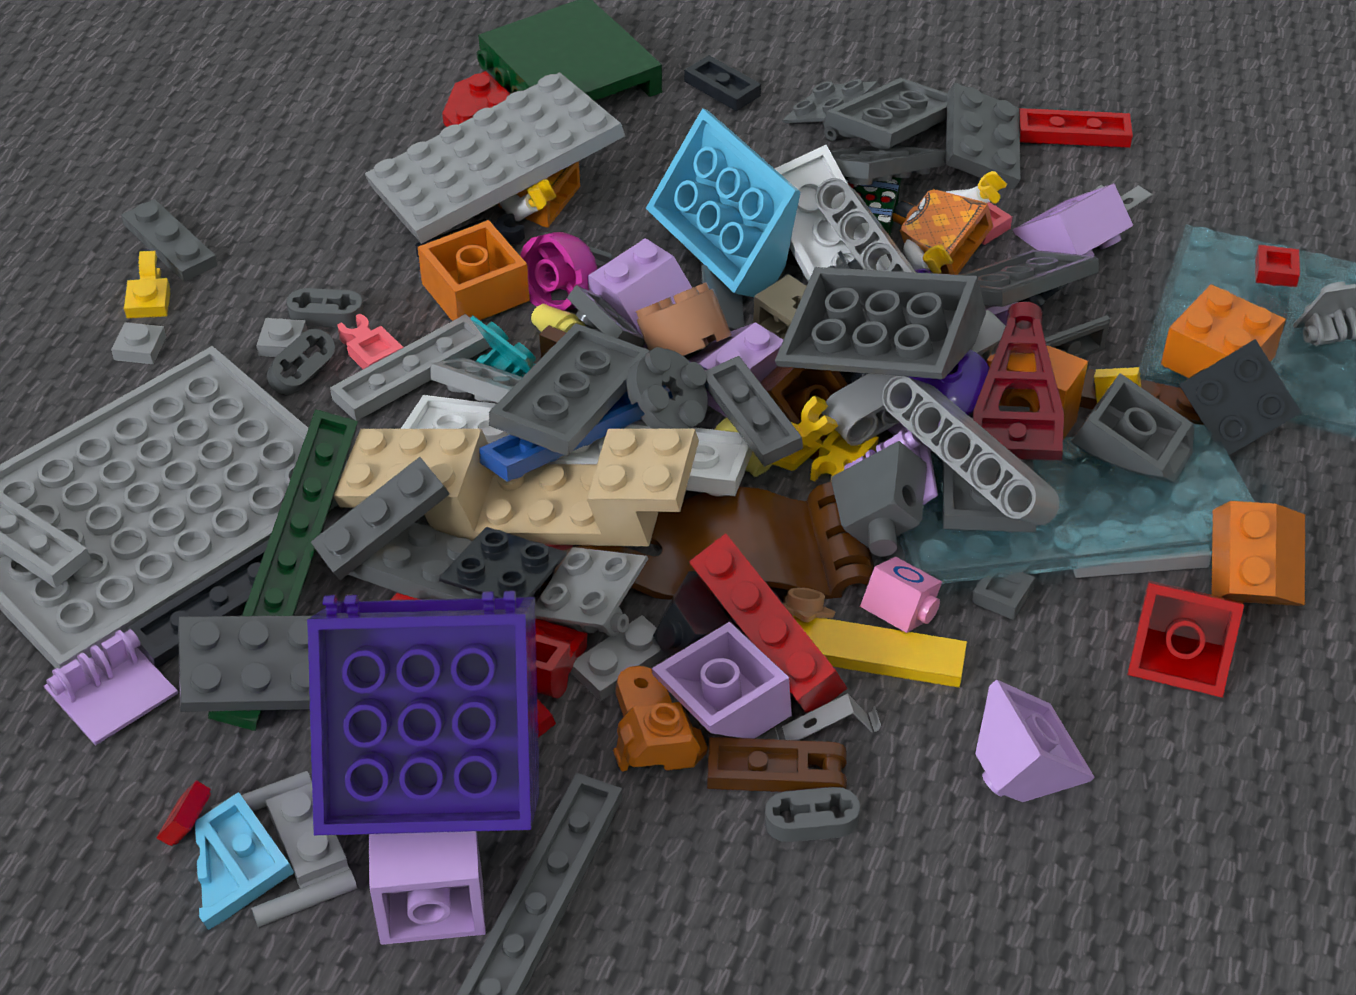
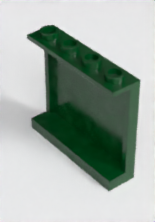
M575 0L478 35L480 50L477 51V59L479 65L484 71L488 70L495 77L496 81L511 94L517 91H524L538 84V81L544 76L559 72L594 101L636 85L649 97L662 93V64L593 0Z

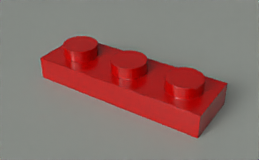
M1019 109L1020 142L1131 147L1133 134L1130 113Z

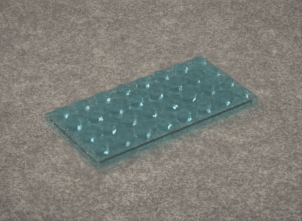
M1194 424L1193 454L1175 482L1155 480L1116 468L1071 444L1070 442L1073 437L1063 439L1062 461L1033 460L1034 472L1054 488L1060 501L1056 516L1047 524L1037 525L1036 533L943 529L942 459L937 454L931 453L938 496L923 505L922 521L919 525L899 535L898 538L907 563L935 577L944 584L980 580L989 577H1008L1009 574L1020 572L1035 574L1113 565L1107 563L1206 552H1211L1212 554L1213 509L1229 501H1255L1222 442L1214 441L1212 431L1206 429L1204 425Z

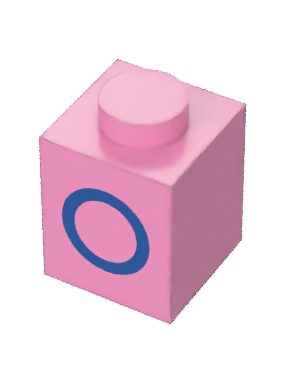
M894 557L874 567L860 607L907 633L923 623L928 624L934 618L940 606V599L936 597L942 581L898 557Z

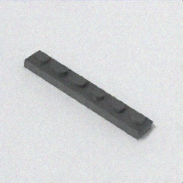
M579 773L575 774L457 995H523L623 800L622 788Z

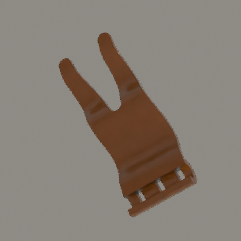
M832 482L824 483L814 488L808 495L807 501L786 498L768 490L752 487H739L735 496H713L704 492L683 500L680 512H658L650 543L658 545L662 549L659 556L646 555L623 546H575L576 548L647 556L648 561L631 588L652 597L667 600L673 598L687 573L695 571L689 561L725 533L769 587L788 591L793 588H809L823 593L825 599L842 598L843 590L849 585L861 583L865 584L867 589L875 567L871 552L866 545L849 533L835 535L846 531L841 525L837 503H832L836 502ZM569 548V549H566V550H563V551H566V552H567V555H568V553L570 552V550H571L572 548ZM563 559V560L561 561V563L554 569V570H555V573H556V571L558 570V568L560 567V565L562 564V562L564 561V559ZM848 563H858V564H850V565H846V566H844V567H841V566H843V565H845V564H848ZM544 582L540 593H543L549 582Z

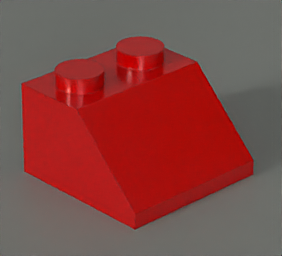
M1148 580L1127 675L1223 698L1244 604L1241 601Z

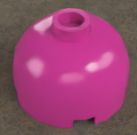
M554 232L533 237L523 246L520 254L527 263L529 302L536 307L541 304H547L563 311L575 309L576 307L567 298L566 300H552L551 293L560 288L570 294L576 285L589 290L588 275L597 270L595 257L588 245L580 238L564 232Z

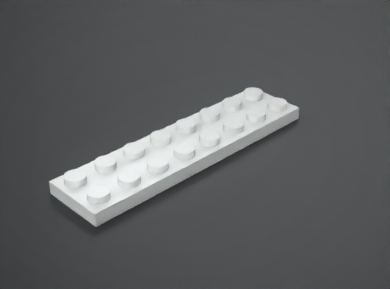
M428 395L422 396L401 427V429H482L488 444L509 435V433L489 426V411L496 405L495 403ZM636 421L624 429L651 428L644 421ZM691 428L696 430L699 443L686 490L706 492L713 496H735L752 455L751 448L738 432ZM605 436L588 446L572 451L568 456L564 455L558 460L547 464H597Z

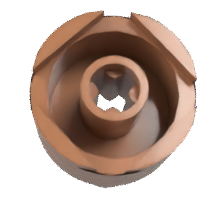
M707 282L674 295L673 298L676 304H673L671 297L636 311L639 318L636 321L648 350L660 347L675 351L684 356L706 347V345L717 340L718 342L732 335L714 289H709Z

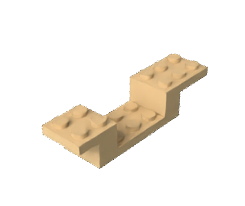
M360 429L334 493V498L339 507L354 508L418 457H421L450 493V495L424 514L429 525L435 530L459 538H467L471 541L485 527H490L545 545L649 546L658 512H680L699 439L695 429H608L597 464H545L525 473L520 478L507 482L480 464L479 448L488 444L482 429Z

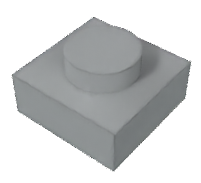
M265 318L256 345L258 356L276 357L296 338L307 331L306 321Z
M125 322L111 349L113 359L117 361L154 364L166 339L164 326Z

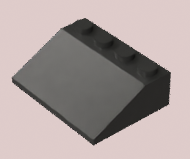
M815 267L776 356V365L780 367L944 379L974 346L986 315L978 276Z

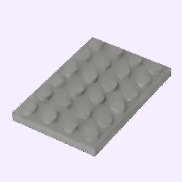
M559 72L544 76L538 81V84L524 91L510 94L505 101L492 108H483L477 111L472 118L459 125H450L444 128L439 135L426 142H418L411 145L407 152L393 159H385L378 162L374 169L365 173V176L373 190L422 244L625 137V133L617 119Z

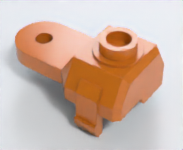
M631 666L620 672L615 692L624 717L618 723V741L616 748L613 750L620 770L622 772L627 771L629 765L632 767L663 765L665 770L695 767L706 755L707 745L701 730L692 727L689 716L680 702L672 703L668 690L653 676L651 668Z

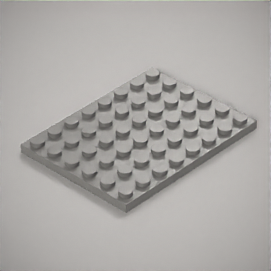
M211 346L0 464V492L86 547L91 559L90 562L55 588L0 551V610L55 668L60 669L73 660H78L77 656L81 653H84L88 658L92 657L90 652L92 646L96 645L102 651L101 643L115 636V632L121 630L125 633L128 626L269 540L308 427L216 348ZM335 498L333 499L330 510L338 505Z

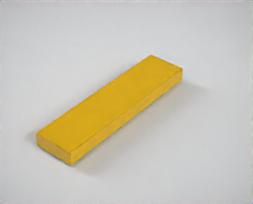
M792 615L833 667L960 688L967 641L913 632L906 633L901 630L827 618H815L810 622H803Z

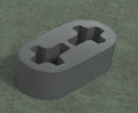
M304 288L292 292L286 299L289 318L291 320H305L306 326L338 327L337 324L342 322L346 327H352L357 325L356 315H364L362 297L355 291Z
M308 329L277 355L267 371L268 384L272 389L280 394L290 395L306 385L327 365L333 356L335 344L331 336L323 330ZM318 346L321 349L320 352H315L309 359L304 355L309 347ZM293 365L298 368L295 375L289 376L287 379L281 375L282 371L289 370Z
M841 787L784 791L775 794L766 803L764 826L768 834L781 842L840 838L855 831L859 822L860 802L854 793ZM830 807H839L841 813H844V817L835 818L834 813L830 811ZM782 811H790L794 822L786 823L783 816H780V813Z

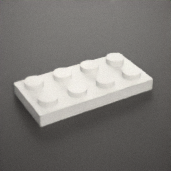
M827 145L775 168L776 171L801 192L789 247L807 281L809 282L815 267L827 268L831 265L838 267L842 263L838 255L840 250L851 262L855 257L816 203L815 194L822 182L827 179L838 178L847 183ZM841 192L833 198L831 203L832 209H836L844 203L846 199L845 192ZM862 223L855 229V240L865 237L869 230L868 223ZM886 254L881 256L876 264L878 271L886 270L891 264Z

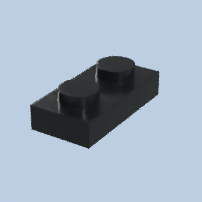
M710 55L684 70V82L735 111L740 110L761 96L760 83Z

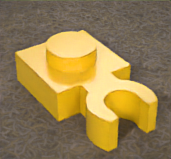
M834 429L822 443L823 446L819 449V457L812 463L810 480L816 481L821 474L825 473L834 476L843 471L846 464L852 463L861 456L866 459L865 454L867 451H876L879 437L875 436L862 444L851 446Z

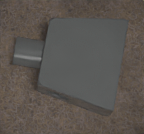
M898 441L831 477L841 525L846 532L866 545L872 554L876 556H889L897 550L896 537L918 526L922 521L927 471L926 462Z

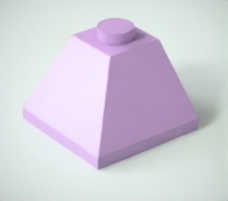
M995 680L989 686L975 754L985 770L982 774L985 783L996 795H1005L1015 800L1026 802L1090 782L1095 778L1050 703L999 680Z

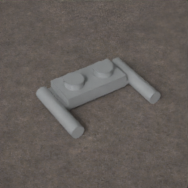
M308 771L241 795L253 812L265 807L267 808L300 888L252 907L251 910L258 927L357 889L356 881L348 867L347 858L337 836H314L312 781ZM221 803L211 806V808L214 809Z

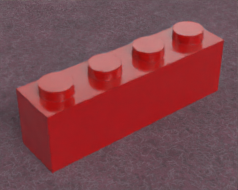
M726 533L689 561L746 637L789 677L790 693L806 713L831 702L848 689L835 668Z

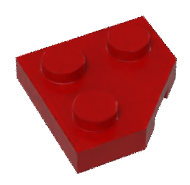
M486 71L474 74L467 79L455 83L442 113L443 124L446 127L459 125L472 118L477 111L483 108H492L505 101L510 93Z

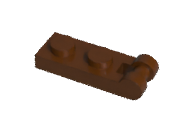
M709 737L707 789L771 792L828 787L847 789V778L842 773V769L847 764L846 747L837 742ZM808 765H818L822 770L808 769Z

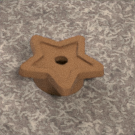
M793 588L788 591V596H783V605L791 615L796 616L803 622H810L815 618H834L836 613L824 607L825 595L814 589Z

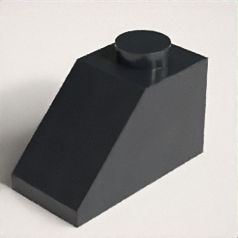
M689 571L668 604L653 634L654 639L667 659L730 622L696 571Z

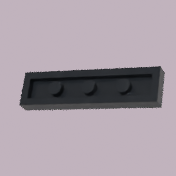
M269 540L126 628L127 631L133 630L140 641V646L137 648L156 668L179 654V617L240 616L243 614Z

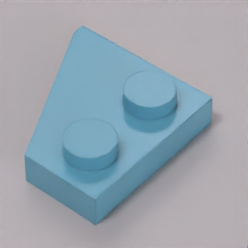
M239 792L196 820V843L200 848V856L197 860V875L202 887V908H199V917L208 930L225 921L294 873L289 862Z

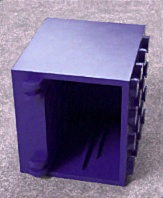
M485 591L482 593V598L359 601L358 595H346L345 601H337L336 595H324L323 605H326V608L307 619L314 836L531 830L540 792L535 597H516L515 591H504V598H495L494 591Z

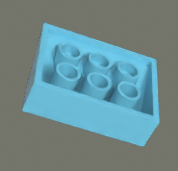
M702 108L646 209L704 265H707L708 269L733 293L754 297L774 284L786 266L801 192L712 113Z

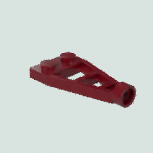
M1018 302L1008 308L1007 324L975 405L973 420L1019 459L1062 461L1064 411L1042 330V309L1031 302ZM1034 353L1036 372L1007 371L1010 354ZM1007 388L1034 389L1038 397L1040 409L1038 412L1000 411L999 404Z

